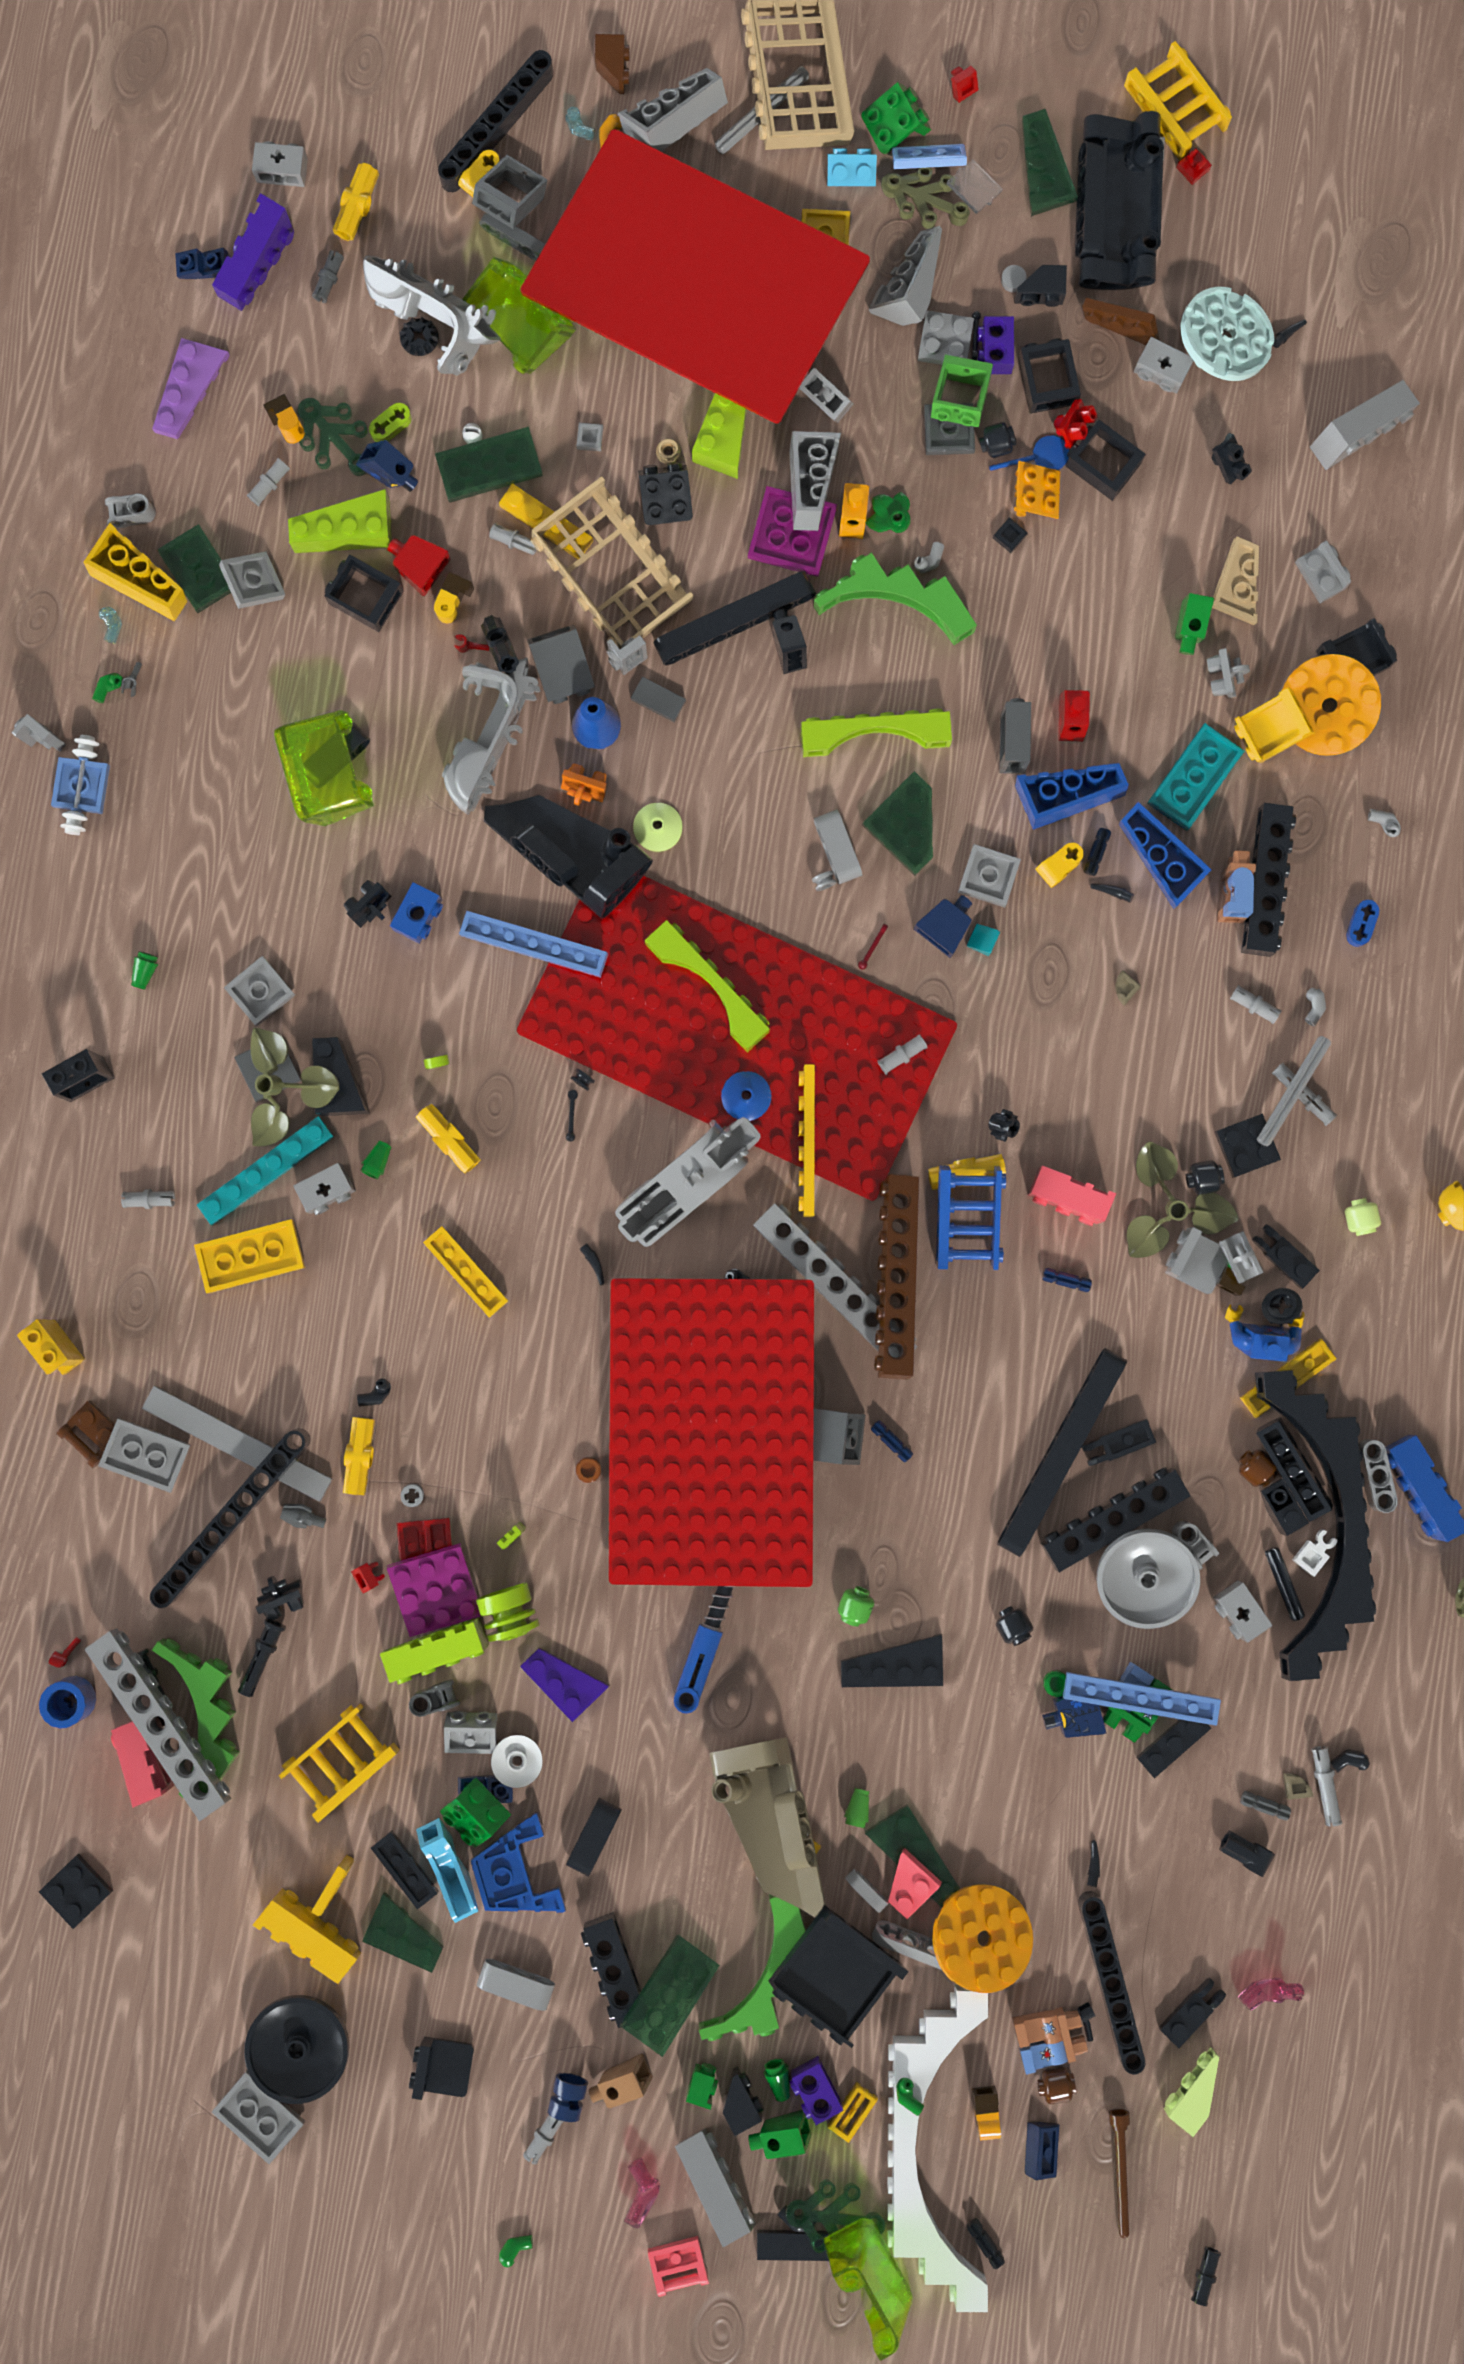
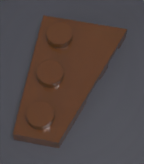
M1085 299L1082 307L1085 319L1090 323L1104 327L1144 345H1147L1150 337L1160 341L1154 314L1094 299Z

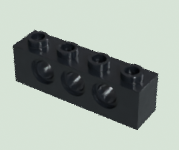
M1281 1416L1259 1427L1256 1432L1257 1436L1308 1521L1311 1522L1332 1511V1501Z
M614 1912L585 1922L581 1937L585 1947H590L593 1955L590 1957V1963L593 1971H598L601 1981H598L602 1996H607L610 2005L607 2006V2011L611 2022L616 2021L617 2027L621 2028L647 2018L648 2008ZM608 1941L612 1948L608 1951H603L598 1947V1943ZM614 1965L620 1969V1973L612 1976L606 1969ZM623 1990L628 1993L629 1997L626 2000H619L615 1993Z

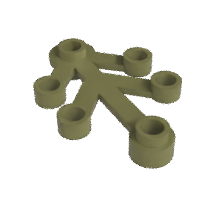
M931 167L919 168L918 172L905 176L889 173L882 178L881 188L883 193L887 197L895 199L901 218L905 220L911 219L915 210L914 205L906 201L904 197L906 195L912 198L922 219L921 224L926 229L935 227L937 215L933 211H929L927 205L949 213L950 222L956 226H963L967 223L970 210L966 203L957 202L952 204L932 195L939 192L952 191L955 183L952 175L945 174L939 182L918 188L909 185L917 182H929L933 172Z

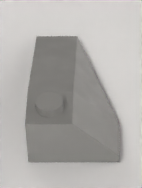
M940 226L920 231L904 253L905 261L899 267L893 268L890 273L893 277L886 286L881 285L869 307L871 314L902 326L922 321L931 300L942 233Z

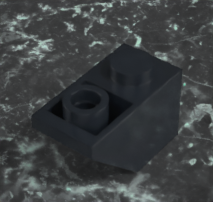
M1041 265L1017 287L1014 304H1021L1023 306L1045 304L1048 307L1063 305L1066 296L1067 265Z
M1280 1479L1260 1491L1266 1510L1280 1534L1288 1536L1309 1524L1284 1479Z
M738 2066L733 2068L723 2101V2115L734 2136L762 2122V2111H764L759 2097H753L749 2089L752 2087L746 2072L741 2074Z

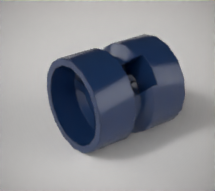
M571 2073L556 2074L553 2087L555 2095L551 2096L547 2113L560 2121H579L583 2103L580 2100L585 2099L588 2081L581 2076Z

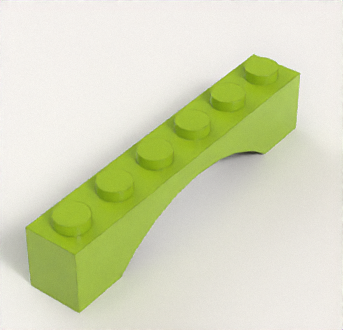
M943 709L929 710V713H919L917 710L904 712L903 715L884 712L875 717H870L869 714H858L855 718L845 719V716H833L830 720H821L818 717L808 718L806 721L801 722L803 757L828 756L836 747L860 735L871 733H890L903 736L918 743L925 749L950 747L952 742L950 711L944 712Z
M666 920L645 939V945L662 963L675 964L687 968L701 976L713 987L726 1008L730 1023V1035L748 1053L769 1033L770 1029L767 1026L770 1023L761 1013L756 1015L750 1009L752 1004L744 995L739 997L733 991L735 986L727 977L722 979L716 973L718 968L710 959L705 961L699 955L701 950L693 941L688 943L682 937L684 932L676 923L671 925Z

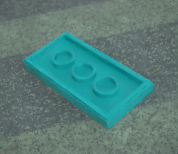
M1204 723L1147 804L1185 831H1188L1245 750Z

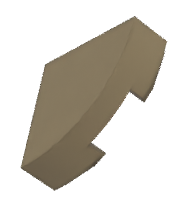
M1123 970L1117 977L1115 990L1119 1001L1125 1006L1140 989L1141 985Z
M1283 1772L1285 1793L1288 1800L1314 1797L1311 1787L1304 1779L1296 1774Z

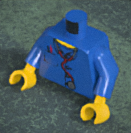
M1231 1304L1229 1305L1225 1318L1231 1322L1229 1326L1232 1342L1235 1347L1250 1358L1287 1361L1288 1355H1292L1300 1349L1301 1327L1305 1317L1303 1311L1301 1312V1317L1293 1320L1292 1324L1288 1323L1290 1328L1242 1323L1239 1320L1244 1311L1243 1307L1238 1305L1237 1310L1234 1311L1231 1308Z

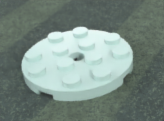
M1228 287L1205 289L1191 300L1182 315L1181 336L1187 352L1199 368L1217 378L1228 381H1241L1253 377L1267 364L1272 355L1271 349L1274 343V332L1268 316L1261 306L1246 294L1241 296L1231 292L1232 288ZM1224 331L1230 332L1232 338L1227 337L1226 335L1223 336L1222 334L1224 333Z

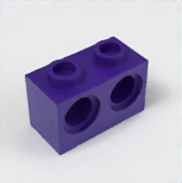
M984 316L982 326H978V342H982V350H978V361L993 364L992 374H1012L1014 367V316ZM990 332H999L1000 336H993ZM998 355L1001 359L994 360L990 356Z
M819 2056L791 2070L792 2080L789 2083L796 2096L800 2094L804 2103L801 2106L807 2119L812 2118L815 2125H818L843 2111L842 2101ZM807 2075H811L816 2080L812 2084H805L802 2082V2079ZM818 2099H824L828 2102L823 2108L816 2107L814 2103Z

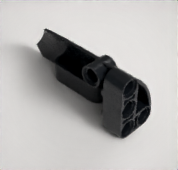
M541 795L501 805L485 806L484 822L550 881L559 887L564 885L601 919L608 916L626 898L653 862V859L644 851L630 842V834L625 829L615 828L610 831Z

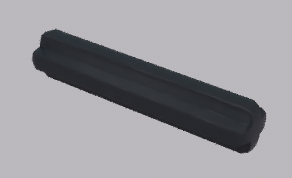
M1276 1547L1270 1548L1265 1551V1555L1289 1616L1293 1621L1301 1620L1305 1617L1280 1550Z

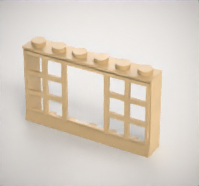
M747 0L746 7L741 12L742 24L746 25L747 32H745L746 48L750 49L748 65L749 70L753 71L754 78H752L753 94L757 95L755 111L756 116L760 117L759 137L760 140L764 141L765 150L850 145L854 134L834 0ZM797 14V17L794 18H781L780 16ZM803 14H820V16L803 17ZM775 15L773 19H758V16ZM821 23L823 38L807 39L804 24ZM799 24L801 39L784 40L782 25ZM776 25L778 40L762 41L759 26ZM825 46L830 84L787 87L768 86L763 48ZM832 91L834 106L817 107L815 92ZM809 92L811 107L795 108L792 93ZM787 93L789 109H772L770 94ZM835 113L837 128L820 129L818 114ZM813 114L815 129L798 130L796 115ZM790 115L792 131L775 132L773 116Z
M601 476L533 528V539H531V542L539 552L543 550L548 557L546 561L554 572L557 570L563 576L562 582L568 591L571 592L573 590L579 597L577 602L585 612L589 610L594 616L592 621L598 630H604L609 636L607 640L612 639L617 647L622 649L621 646L624 642L615 631L628 620L637 630V633L632 637L635 639L640 635L643 639L692 602L694 595L691 592L687 594L680 585L679 577L676 574H671L665 566V559L661 554L657 555L651 548L649 538L645 534L642 536L638 531L633 517L630 514L628 516L620 507V501L616 495L612 496L605 488V479ZM593 497L603 511L588 521L578 507ZM574 511L584 526L570 536L560 521ZM607 516L617 530L603 540L593 528V525ZM556 525L566 539L554 549H551L541 535ZM586 530H589L599 544L584 554L574 540ZM621 534L646 566L647 570L597 608L570 573ZM570 544L580 556V559L566 569L556 556V553ZM652 574L662 588L647 598L637 584ZM633 588L643 600V603L629 612L619 598ZM666 592L674 605L660 615L652 602ZM615 602L625 617L611 627L600 612ZM645 607H648L656 619L642 629L633 617Z

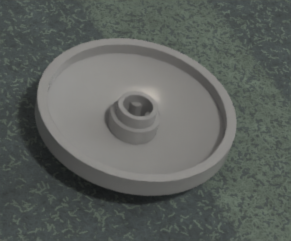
M1139 1529L1120 1536L1107 1547L1098 1563L1096 1581L1103 1604L1115 1618L1133 1627L1154 1629L1174 1623L1190 1610L1199 1593L1200 1571L1193 1553L1178 1537L1162 1530Z

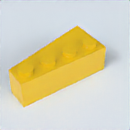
M109 523L84 560L89 575L175 621L187 603L183 589Z
M282 1888L254 1922L253 1926L258 1930H261L262 1927L268 1929L271 1932V1939L277 1943L280 1941L287 1942L293 1954L299 1958H310V1965L338 1984L362 1953L358 1950V1945L351 1939H344L338 1934L339 1930L333 1924L325 1923L312 1913V1907H305L298 1901L299 1897L291 1890L286 1891Z

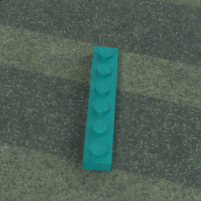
M319 1116L199 1202L197 1207L210 1225L216 1224L333 1139V1134Z

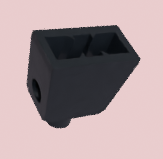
M780 609L773 614L772 631L783 674H788L807 668V646L797 617L795 615L789 616L786 609Z

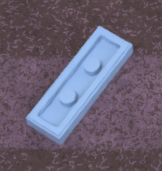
M964 144L892 148L894 169L964 166L967 163Z

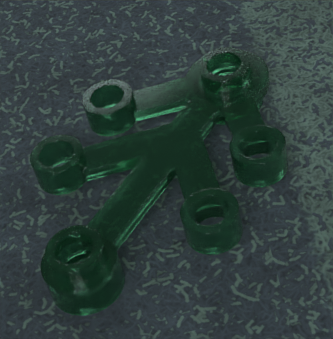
M314 398L302 400L298 405V414L304 421L305 431L303 439L299 441L301 448L306 452H310L315 448V441L313 439L315 423L321 430L319 453L315 456L317 466L320 469L330 467L329 451L331 441L348 460L351 473L355 476L365 475L367 472L353 465L354 461L359 460L362 454H356L339 436V434L355 435L358 438L365 437L368 433L365 422L358 420L353 424L328 423L323 417H339L341 420L350 419L352 416L350 406L347 403H340L337 407L321 406L319 401ZM314 407L312 412H306V409ZM342 409H348L346 414H340ZM362 426L364 427V430L362 432H357V427ZM306 440H310V441H311V444H310V445H308V446H304V445H303L304 441H306ZM321 458H327V461L324 464L319 463V460Z
M825 2179L820 2182L819 2190L807 2200L796 2199L789 2203L786 2208V2219L791 2226L795 2228L802 2227L811 2240V2247L817 2253L824 2252L827 2249L828 2243L823 2235L817 2233L810 2221L821 2222L835 2242V2248L841 2256H848L853 2249L852 2243L847 2238H844L836 2225L864 2228L870 2236L877 2237L885 2230V2220L877 2212H870L866 2216L838 2213L851 2201L854 2202L859 2199L861 2191L855 2183L846 2184L844 2193L825 2209L814 2210L825 2198L833 2197L836 2192L835 2185L830 2180ZM831 2185L830 2192L824 2193V2187ZM855 2188V2195L848 2196L849 2190ZM802 2209V2214L799 2217H795V2210ZM875 2218L877 2220L876 2225L870 2227L869 2221ZM817 2240H823L821 2247H815ZM842 2243H848L847 2250H840Z

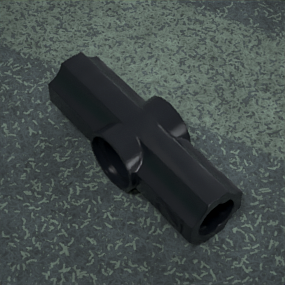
M490 615L484 618L481 628L499 671L506 672L507 674L516 671L519 661L500 617Z

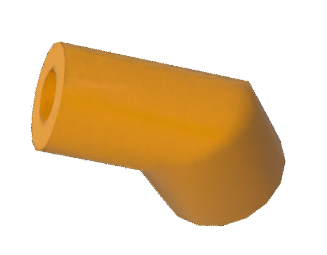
M616 114L609 115L599 129L600 149L611 130H620L622 128L620 118Z

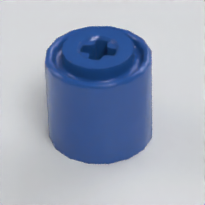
M78 1676L66 1677L47 1687L41 1694L39 1701L40 1714L44 1721L52 1727L60 1729L71 1727L88 1717L94 1710L96 1692L92 1684L85 1678ZM72 1694L77 1699L73 1706L71 1701H67V1697Z

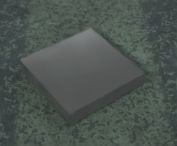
M957 403L973 407V403ZM932 404L924 405L926 455L975 453L974 426H964L959 423L931 418Z
M250 1049L234 1058L255 1102H259L265 1098L255 1089V1081L263 1073L255 1068ZM288 1052L285 1062L277 1065L278 1070L272 1075L280 1077L283 1083H299L302 1080Z

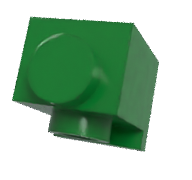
M695 2063L686 2093V2102L711 2110L712 2096L710 2095H715L718 2080L715 2079L717 2069L715 2066L708 2063H702V2065Z

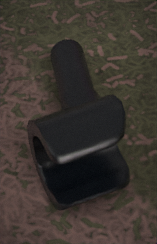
M1089 2002L1079 2006L1077 2010L1085 2027L1087 2041L1091 2042L1093 2041V2035L1089 2020L1096 2017Z

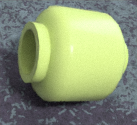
M1366 1198L1351 1201L1352 1206L1347 1207L1344 1212L1349 1231L1356 1232V1236L1377 1232L1376 1228L1381 1225L1377 1204L1374 1202L1367 1203Z

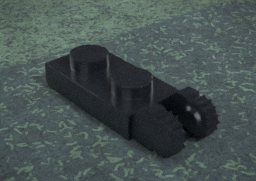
M1266 1224L1262 1229L1275 1243L1269 1247L1258 1236H1255L1252 1242L1300 1289H1303L1320 1270L1288 1240Z
M1143 1419L1082 1445L1083 1452L1091 1451L1098 1446H1103L1105 1454L1094 1456L1087 1461L1089 1466H1093L1155 1444L1156 1440L1148 1420Z
M1207 1978L1195 1991L1193 1990L1159 2026L1160 2031L1178 2048L1190 2038L1214 2012L1213 2009L1217 2008L1226 1997V1993L1223 1990H1219L1207 2002L1202 1999L1215 1984L1211 1978Z

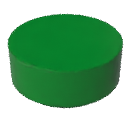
M1058 1670L1048 1672L1043 1680L1046 1692L1053 1697L1063 1696L1066 1675Z

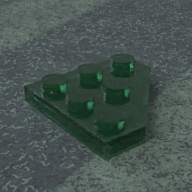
M915 771L862 823V826L914 876L933 859L932 787Z

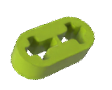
M395 403L370 423L369 432L375 442L383 440L389 442L409 426L412 418L408 406L403 403ZM399 412L404 414L405 418L401 420L399 417L396 418L395 414ZM380 427L385 429L386 433L382 435L377 433L376 429Z

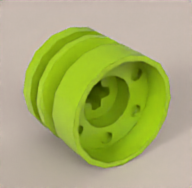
M527 1583L507 1587L476 1599L480 1615H493L494 1618L487 1622L484 1628H497L496 1631L487 1634L488 1642L511 1640L527 1634V1632L540 1625L538 1618L526 1620V1617L536 1613L535 1609L523 1610L522 1607L523 1604L532 1600Z

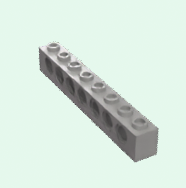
M774 1203L753 1226L806 1280H812L814 1288L879 1352V1345L875 1344V1334L879 1330V1323L875 1327H870L866 1324L865 1317L870 1312L876 1314L877 1305H880V1302L871 1293L867 1296L861 1290L863 1285L853 1275L849 1278L843 1272L845 1267L836 1258L831 1260L825 1254L827 1249L818 1240L813 1242L807 1236L810 1232L800 1222L796 1225L789 1218L792 1214L782 1204L778 1207ZM778 1225H788L791 1231L790 1235L785 1238L779 1237L776 1233ZM800 1241L805 1242L808 1246V1252L802 1256L797 1255L794 1251V1245ZM821 1259L825 1262L826 1269L823 1273L813 1271L812 1262L814 1260ZM833 1277L842 1279L844 1284L842 1290L834 1291L830 1288L829 1283ZM850 1295L860 1297L861 1305L858 1309H852L848 1306L847 1300ZM891 1320L889 1323L890 1329L894 1332H899L900 1328L896 1325L897 1322ZM889 1346L890 1355L897 1358L899 1356L898 1349L895 1346Z
M118 1628L111 1630L85 1648V1651L200 1822L232 1799L229 1795L230 1789L224 1781L218 1779L213 1763L209 1759L204 1758L200 1752L201 1746L195 1738H191L186 1731L187 1725L180 1716L175 1715L171 1709L173 1705L166 1695L161 1694L157 1688L158 1682L152 1674L147 1673L143 1667V1659L137 1652H133L129 1646L130 1641L123 1631H119ZM115 1652L119 1653L122 1657L120 1665L116 1664L113 1660ZM129 1673L133 1674L136 1678L135 1686L130 1685L127 1681ZM143 1695L150 1698L151 1703L149 1707H145L142 1704L141 1699ZM157 1716L164 1719V1729L156 1725ZM171 1738H175L178 1740V1750H175L171 1747ZM185 1759L192 1761L194 1765L193 1771H188L185 1768ZM200 1781H204L208 1785L207 1793L199 1789Z

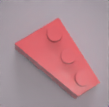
M1041 1166L1037 1171L1028 1195L1033 1197L1032 1201L1036 1204L1046 1207L1048 1203L1056 1207V1212L1065 1216H1069L1071 1213L1079 1217V1222L1093 1226V1223L1105 1222L1117 1193L1111 1191L1108 1193L1094 1188L1095 1185L1088 1182L1084 1184L1073 1179L1072 1176Z
M129 1721L111 1730V1741L117 1750L133 1808L162 1796L174 1786L173 1781L133 1721Z

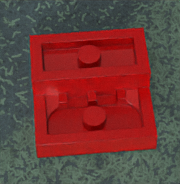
M450 1518L396 1523L399 1561L452 1546Z

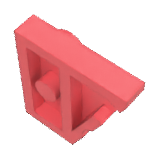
M904 1848L900 1855L888 1902L908 1919L941 1886L942 1882Z

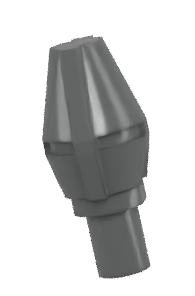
M284 1504L280 1519L297 1528L311 1527V1525L324 1528L326 1518L316 1516L311 1508L303 1504Z

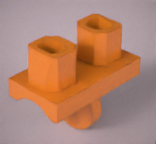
M573 763L569 770L564 769L561 789L568 791V795L575 797V805L580 806L582 800L591 802L592 799L603 803L607 784L605 773L596 771L593 773L592 778L583 776L585 768L576 763Z

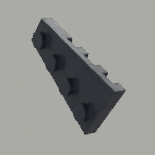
M942 1634L841 1660L842 1688L943 1686Z

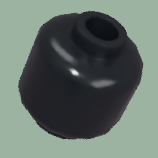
M1006 422L985 427L983 430L984 437L979 438L982 452H988V455L993 459L1011 454L1014 449L1013 446L1017 445L1013 426H1008Z
M1213 1160L1194 1163L1190 1166L1189 1173L1185 1174L1187 1187L1193 1188L1197 1195L1217 1192L1220 1190L1221 1184L1225 1183L1222 1166L1217 1165Z
M1010 1606L999 1612L1000 1618L996 1621L995 1625L1005 1643L1017 1646L1032 1637L1030 1633L1034 1627L1024 1609L1018 1608L1014 1610Z

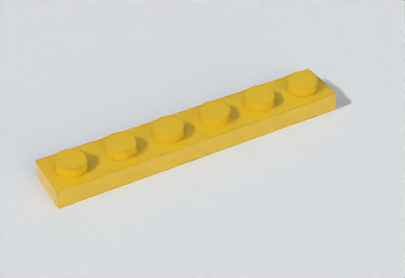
M804 1065V1071H799V1086H804V1096H799V1111H804V1121H799V1136H804V1146H799V1161H803V1171H799V1186H803V1196H799V1211H803V1217H814L815 1065Z

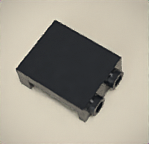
M1375 618L1333 641L1330 639L1322 643L1316 650L1318 656L1337 654L1353 658L1369 669L1373 676L1391 668L1397 662L1396 650L1391 644L1389 645L1385 638L1383 626L1377 623Z

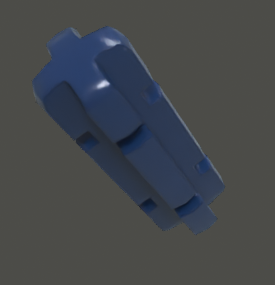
M1045 1268L1042 1276L1043 1281L1055 1282L1057 1285L1072 1289L1078 1288L1079 1291L1089 1292L1092 1286L1091 1279L1079 1278L1077 1275L1062 1271L1056 1272L1055 1269Z
M878 1420L871 1427V1431L876 1436H880V1440L894 1453H897V1456L903 1462H907L913 1456V1452L907 1446L904 1447V1443L890 1429L887 1430V1426L882 1421Z

